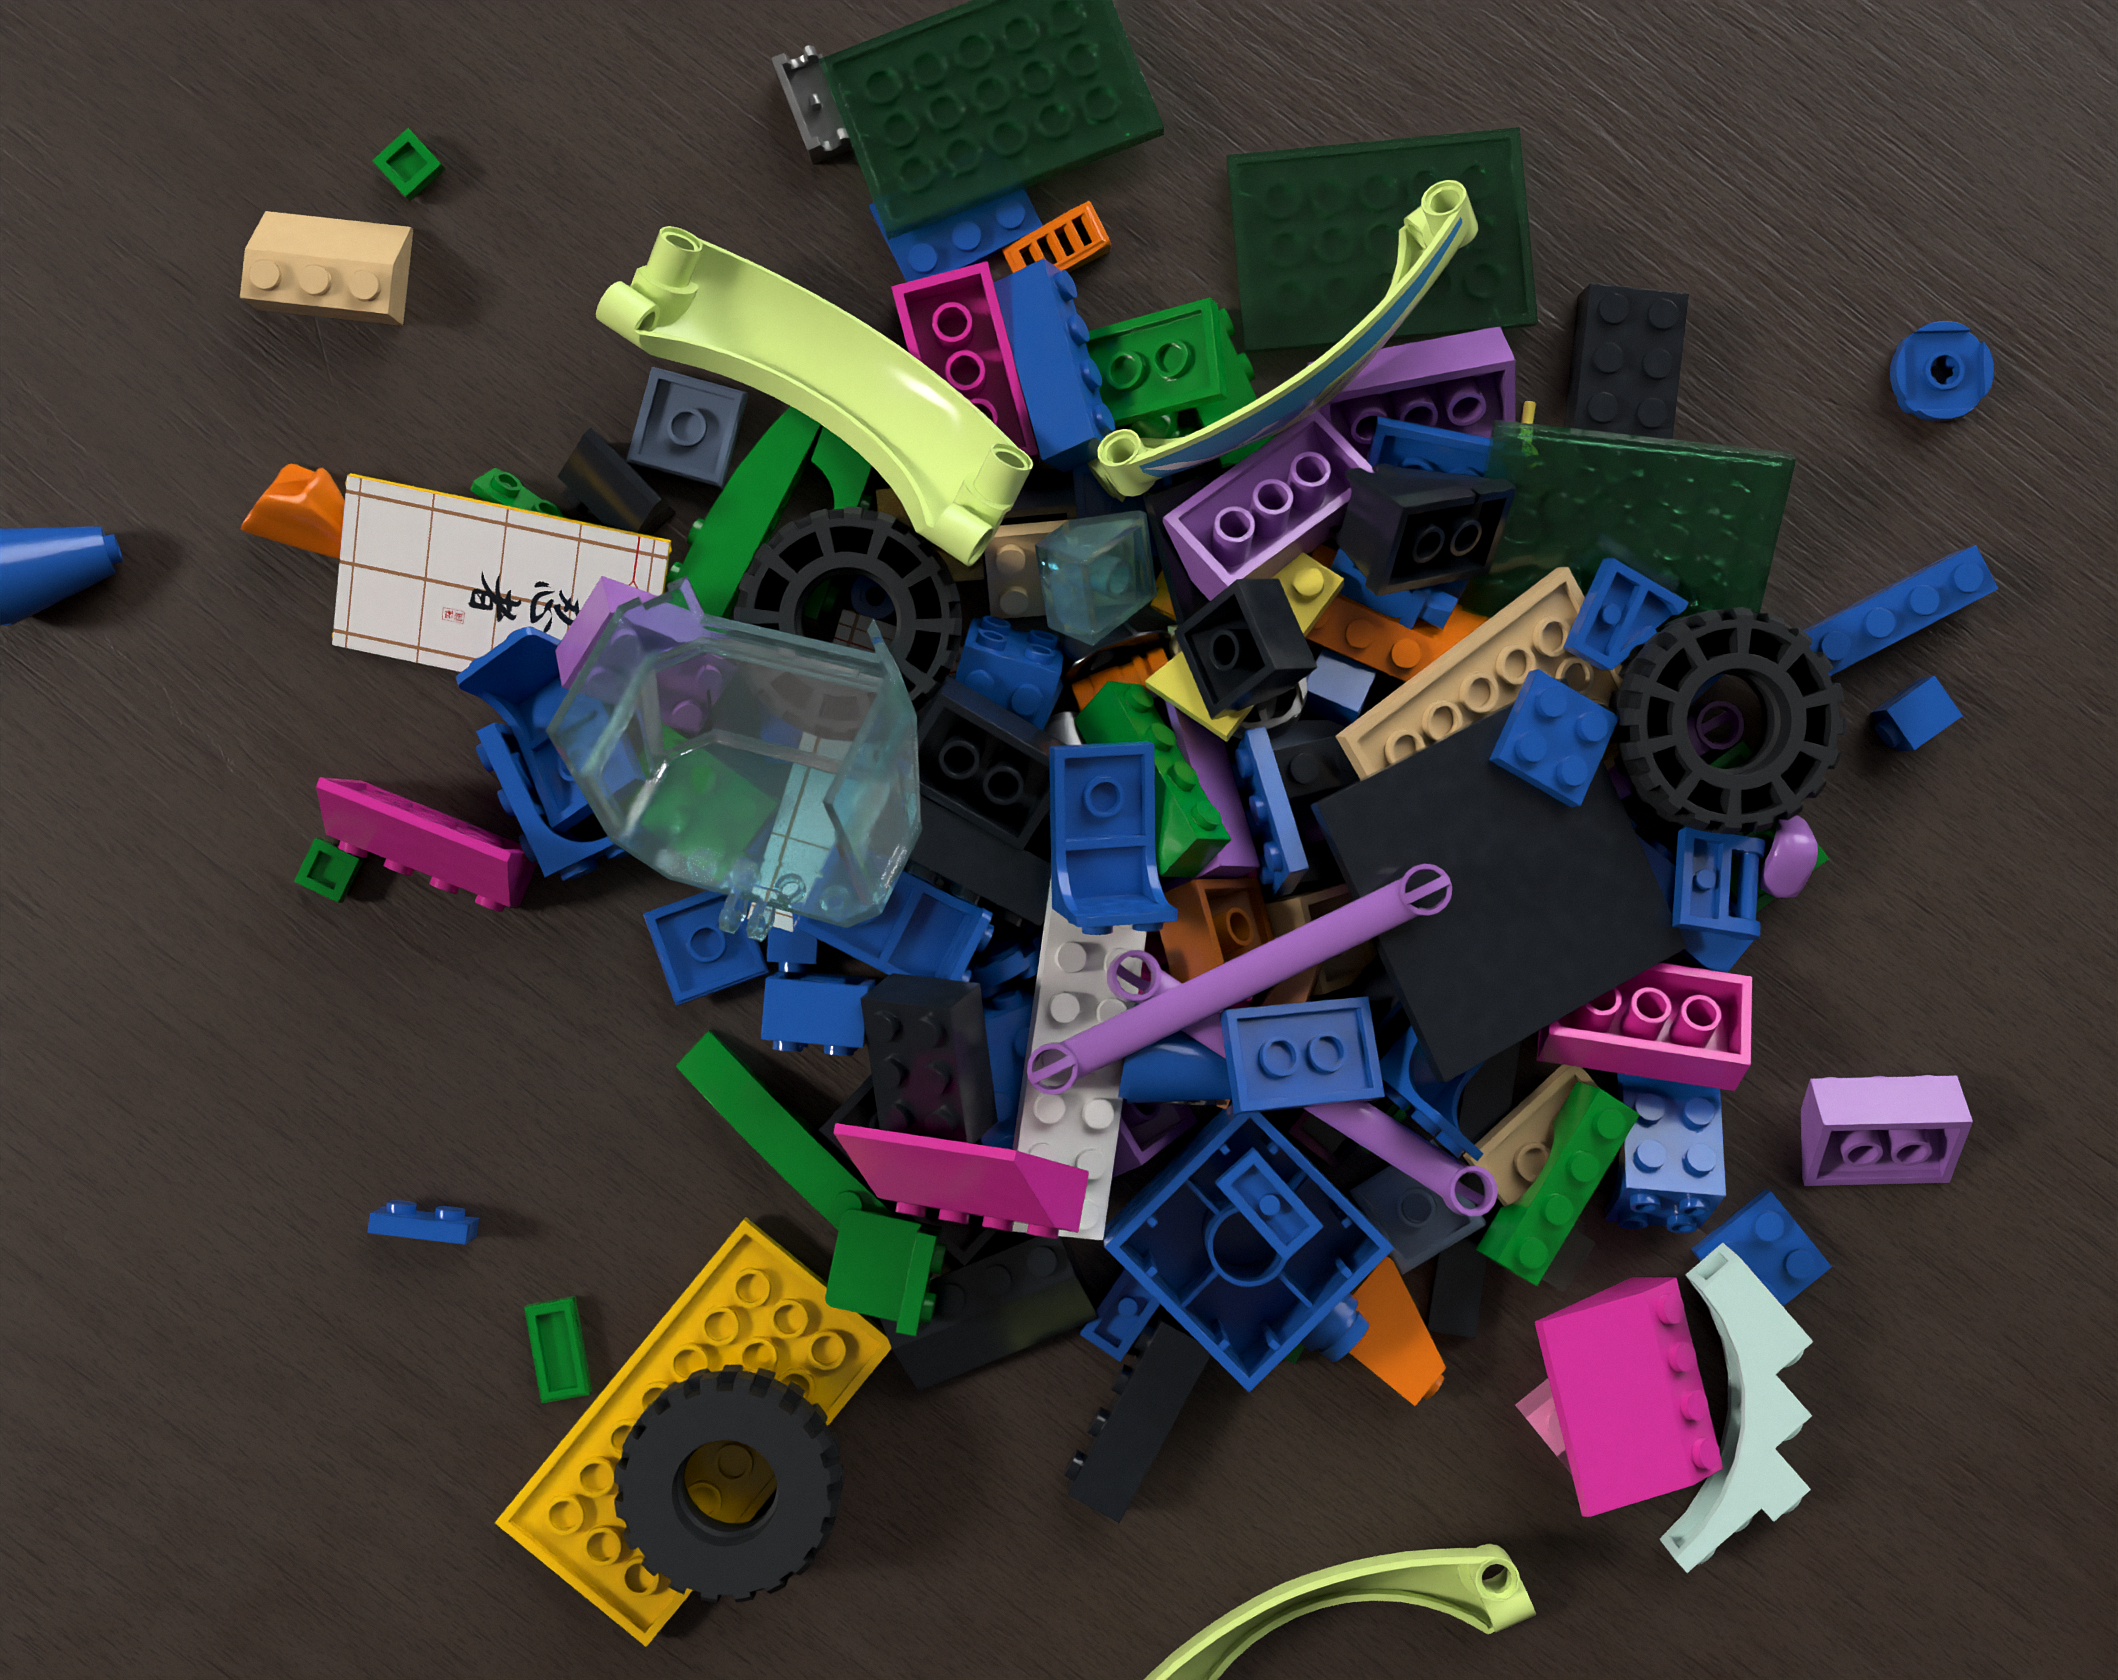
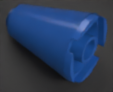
M102 526L0 528V626L14 625L115 575V564L123 562L122 553L115 534L105 535Z
M1180 1030L1125 1057L1118 1098H1123L1121 1102L1126 1103L1232 1099L1226 1059Z

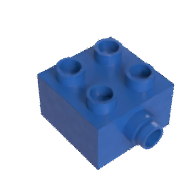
M1232 1101L1227 1109H1222L1105 1225L1103 1237L1104 1247L1248 1392L1265 1378L1299 1343L1308 1351L1318 1349V1352L1331 1363L1345 1356L1362 1339L1369 1328V1323L1356 1310L1358 1301L1350 1292L1394 1249L1382 1232L1263 1112L1234 1115ZM1252 1147L1324 1226L1286 1261L1215 1183L1223 1173Z

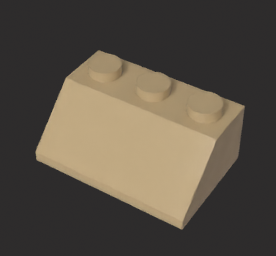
M265 211L245 248L240 298L257 310L403 326L413 228Z

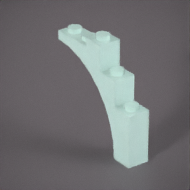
M1723 1242L1686 1274L1706 1303L1721 1337L1728 1371V1411L1719 1448L1723 1469L1707 1477L1686 1512L1660 1538L1663 1545L1687 1573L1696 1565L1703 1564L1709 1560L1716 1548L1729 1536L1747 1527L1752 1517L1760 1509H1763L1775 1521L1782 1514L1794 1510L1799 1505L1802 1497L1811 1490L1775 1448L1783 1441L1795 1437L1800 1432L1803 1424L1812 1417L1776 1374L1784 1367H1789L1796 1363L1803 1355L1804 1349L1813 1341L1743 1260Z

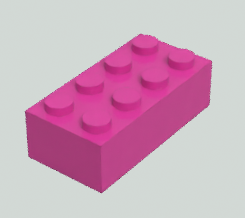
M988 261L892 286L908 352L974 404L1019 449L1032 459L1033 464L1039 463V453Z
M1658 963L1540 1029L1537 1060L1735 1091L1751 1065L1752 977Z

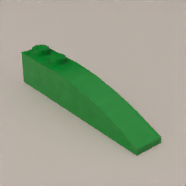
M790 406L767 430L736 469L710 509L706 519L698 518L694 523L686 541V544L690 545L691 548L683 564L676 561L666 577L665 588L669 591L665 599L728 622L738 603L740 589L738 588L744 572H748L755 559L753 556L764 543L767 544L771 539L812 459L823 425Z
M711 1030L676 1065L678 1070L729 1124L837 1230H839L843 1213L849 1208H857L909 1220L904 1214L895 1212L896 1207L889 1200L878 1198L864 1177L816 1133L817 1130Z

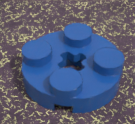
M1937 321L1927 324L1900 341L1890 366L1891 386L1897 397L1900 409L1907 414H1914L1923 420L1932 422L1950 421L1974 409L1981 398L1985 397L1988 393L1994 377L1992 354L1985 342L1980 343L1973 334L1969 333L1971 331L1970 328L1952 321ZM1937 359H1942L1944 367L1952 368L1953 375L1946 378L1943 384L1938 383L1936 378L1931 375V368L1936 366Z
M1045 922L1039 926L1038 930L1035 925L1027 924L1024 930L1016 928L987 944L986 947L989 952L979 962L973 954L966 969L971 971L968 982L980 983L982 999L997 993L1004 987L1005 981L1018 974L1021 979H1027L1037 974Z

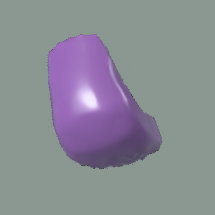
M1796 815L1789 820L1778 819L1776 821V833L1771 850L1759 871V887L1775 898L1798 896L1816 865L1818 843L1807 822L1800 816Z

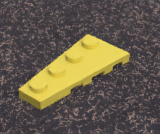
M1304 552L1271 578L1280 580L1304 637L1308 635L1344 587V578ZM1182 651L1145 680L1148 689L1226 742H1228L1254 707L1252 705L1220 719L1211 720Z

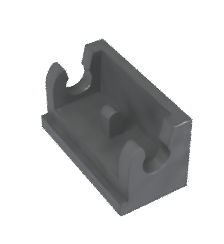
M805 46L803 49L804 55L796 59L790 60L789 56L783 53L773 57L772 61L812 164L856 148L858 145L822 54L817 55L814 46Z

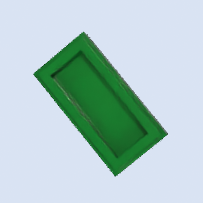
M576 1296L527 1304L524 1309L541 1403L590 1395L592 1386Z

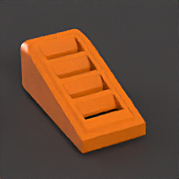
M1087 201L1002 249V253L1012 273H1015L1027 267L1021 256V253L1027 250L1030 251L1035 262L1043 258L1045 259L1039 244L1047 241L1057 261L1053 265L1061 271L1066 270L1069 273L1111 251V242L1090 201ZM1083 223L1092 241L1087 246H1084L1075 226ZM1065 232L1074 250V253L1066 256L1057 238V235Z

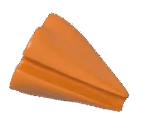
M291 463L280 470L274 482L247 514L240 530L289 546L340 559L345 499L327 470L318 468L314 472Z

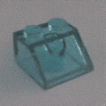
M1136 510L1068 520L1035 544L1048 627L1093 646L1157 596L1147 514L1145 512Z

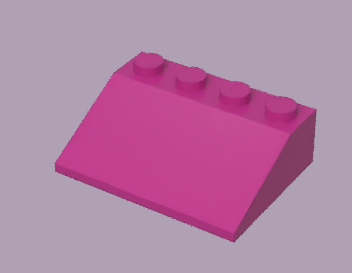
M319 778L316 790L325 833L328 836L341 840L338 846L339 849L362 858H366L368 852L386 858L384 867L404 875L412 876L414 870L432 876L429 884L446 892L457 894L459 888L478 894L475 900L477 904L498 912H503L505 906L516 907L521 905L538 861L531 863L520 843L361 780Z
M835 1123L834 1135L875 1195L881 1199L897 1202L895 1212L925 1217L927 1208L940 1210L938 1219L961 1224H969L970 1215L984 1217L982 1227L1009 1232L1013 1231L1014 1222L1028 1224L1027 1234L1050 1239H1058L1059 1230L1079 1232L1089 1171L1017 1150Z
M1632 1277L1535 1321L1582 1516L1591 1517L1692 1486L1723 1469L1720 1450L1708 1408V1401L1705 1396L1677 1277Z

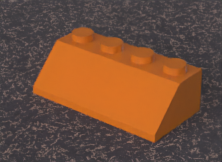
M1321 544L1314 549L1311 558L1330 569L1338 551ZM1338 593L1305 639L1308 646L1322 651L1323 648L1338 653L1378 670L1376 676L1402 686L1490 618L1456 603L1443 630L1420 618L1417 619L1411 630L1398 623L1401 617L1393 618L1386 616Z

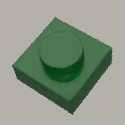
M409 128L372 160L409 201L414 199L446 169Z
M315 837L294 882L337 903L344 902L365 858L347 853L339 849L338 845L321 837Z

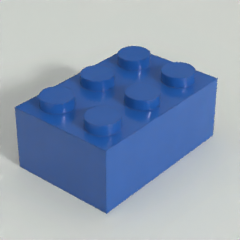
M782 971L765 979L761 1040L773 1041V1049L800 1052L803 1051L804 1047H808V1044L824 1045L823 1053L853 1056L854 1051H858V1048H863L867 1044L860 998L878 985V978Z

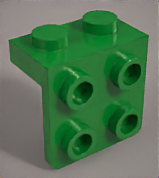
M857 1208L847 1209L841 1218L825 1294L826 1303L833 1308L898 1322L897 1333L916 1337L922 1323L930 1324L934 1313L937 1294L930 1293L929 1289L933 1273L941 1275L946 1256L947 1244L939 1243L942 1227Z

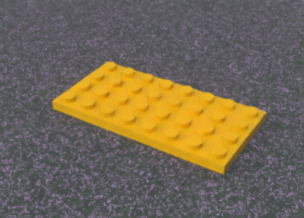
M745 1217L500 1515L495 1524L647 1647L693 1590L687 1588L683 1595L668 1587L671 1579L661 1572L652 1576L641 1565L645 1556L639 1547L630 1550L623 1537V1532L627 1527L624 1518L621 1519L616 1516L614 1499L619 1493L618 1485L614 1482L616 1464L622 1456V1446L629 1432L644 1410L669 1385L675 1381L680 1383L688 1379L693 1372L705 1368L715 1372L722 1371L725 1365H742L743 1371L757 1373L759 1368L775 1372L774 1379L787 1386L791 1381L805 1390L803 1397L812 1406L818 1403L828 1416L826 1421L828 1426L891 1350L886 1332L865 1314L830 1307L825 1301L828 1284ZM719 1440L702 1445L690 1457L684 1474L687 1491L697 1507L708 1516L726 1523L749 1522L777 1489V1480L768 1461L754 1448L741 1442Z

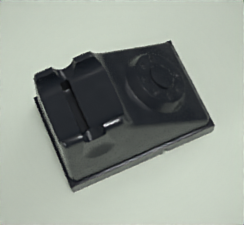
M1387 463L1374 465L1372 470L1375 473L1368 472L1360 467L1348 469L1345 472V477L1351 485V497L1343 525L1330 527L1329 534L1365 576V587L1376 596L1488 575L1490 573L1517 487L1505 478L1493 479L1407 469Z

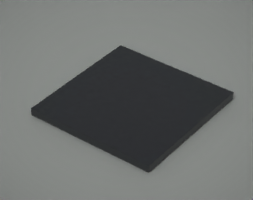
M1566 677L1556 679L1570 687ZM1515 701L1310 805L1354 901L1403 878L1408 870L1421 864L1436 865L1443 869L1450 878L1452 895L1449 903L1443 910L1429 916L1420 915L1372 938L1437 1082L1446 1083L1687 948L1679 928L1672 927L1673 915L1603 759H1601L1581 806L1576 807L1564 804L1489 760ZM1433 870L1432 872L1422 871L1416 873L1406 883L1405 893L1441 877L1440 874ZM1446 886L1411 904L1418 909L1419 907H1434L1445 896Z

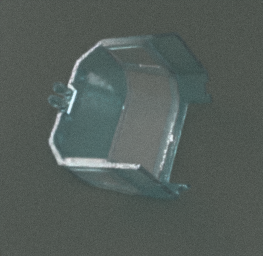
M687 576L666 584L669 589L668 592L642 603L640 597L618 605L546 729L549 738L610 841L670 880L728 895L724 908L721 909L722 911L719 914L720 930L734 934L747 915L748 901L756 903L752 915L749 916V921L747 922V937L761 942L768 935V931L771 930L774 924L776 909L845 928L882 914L923 827L920 814L917 715L899 668L890 654L874 618L867 629L875 653L705 614Z

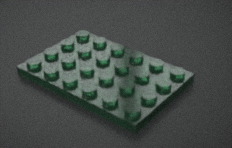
M972 0L819 59L888 240L1164 135V125L1112 0Z
M1520 127L1227 155L1226 169L1245 354L1333 346L1343 339L1386 297L1397 265L1399 230L1405 226L1404 218L1422 205L1421 199L1432 185L1445 180L1457 181L1466 189L1478 223L1477 234L1469 244L1457 250L1428 292L1389 340L1468 333L1494 327H1501V329L1533 327L1538 323Z
M1494 420L1483 477L1493 479L1505 478L1516 486L1517 490L1490 573L1470 578L1461 596L1460 605H1462V611L1493 617L1557 567H1569L1586 598L1602 560L1614 558L1689 602L1683 612L1670 616L1655 629L1657 633L1664 629L1665 624L1680 617L1697 614L1698 612L1745 608L1751 609L1753 613L1760 614L1796 457L1790 452Z

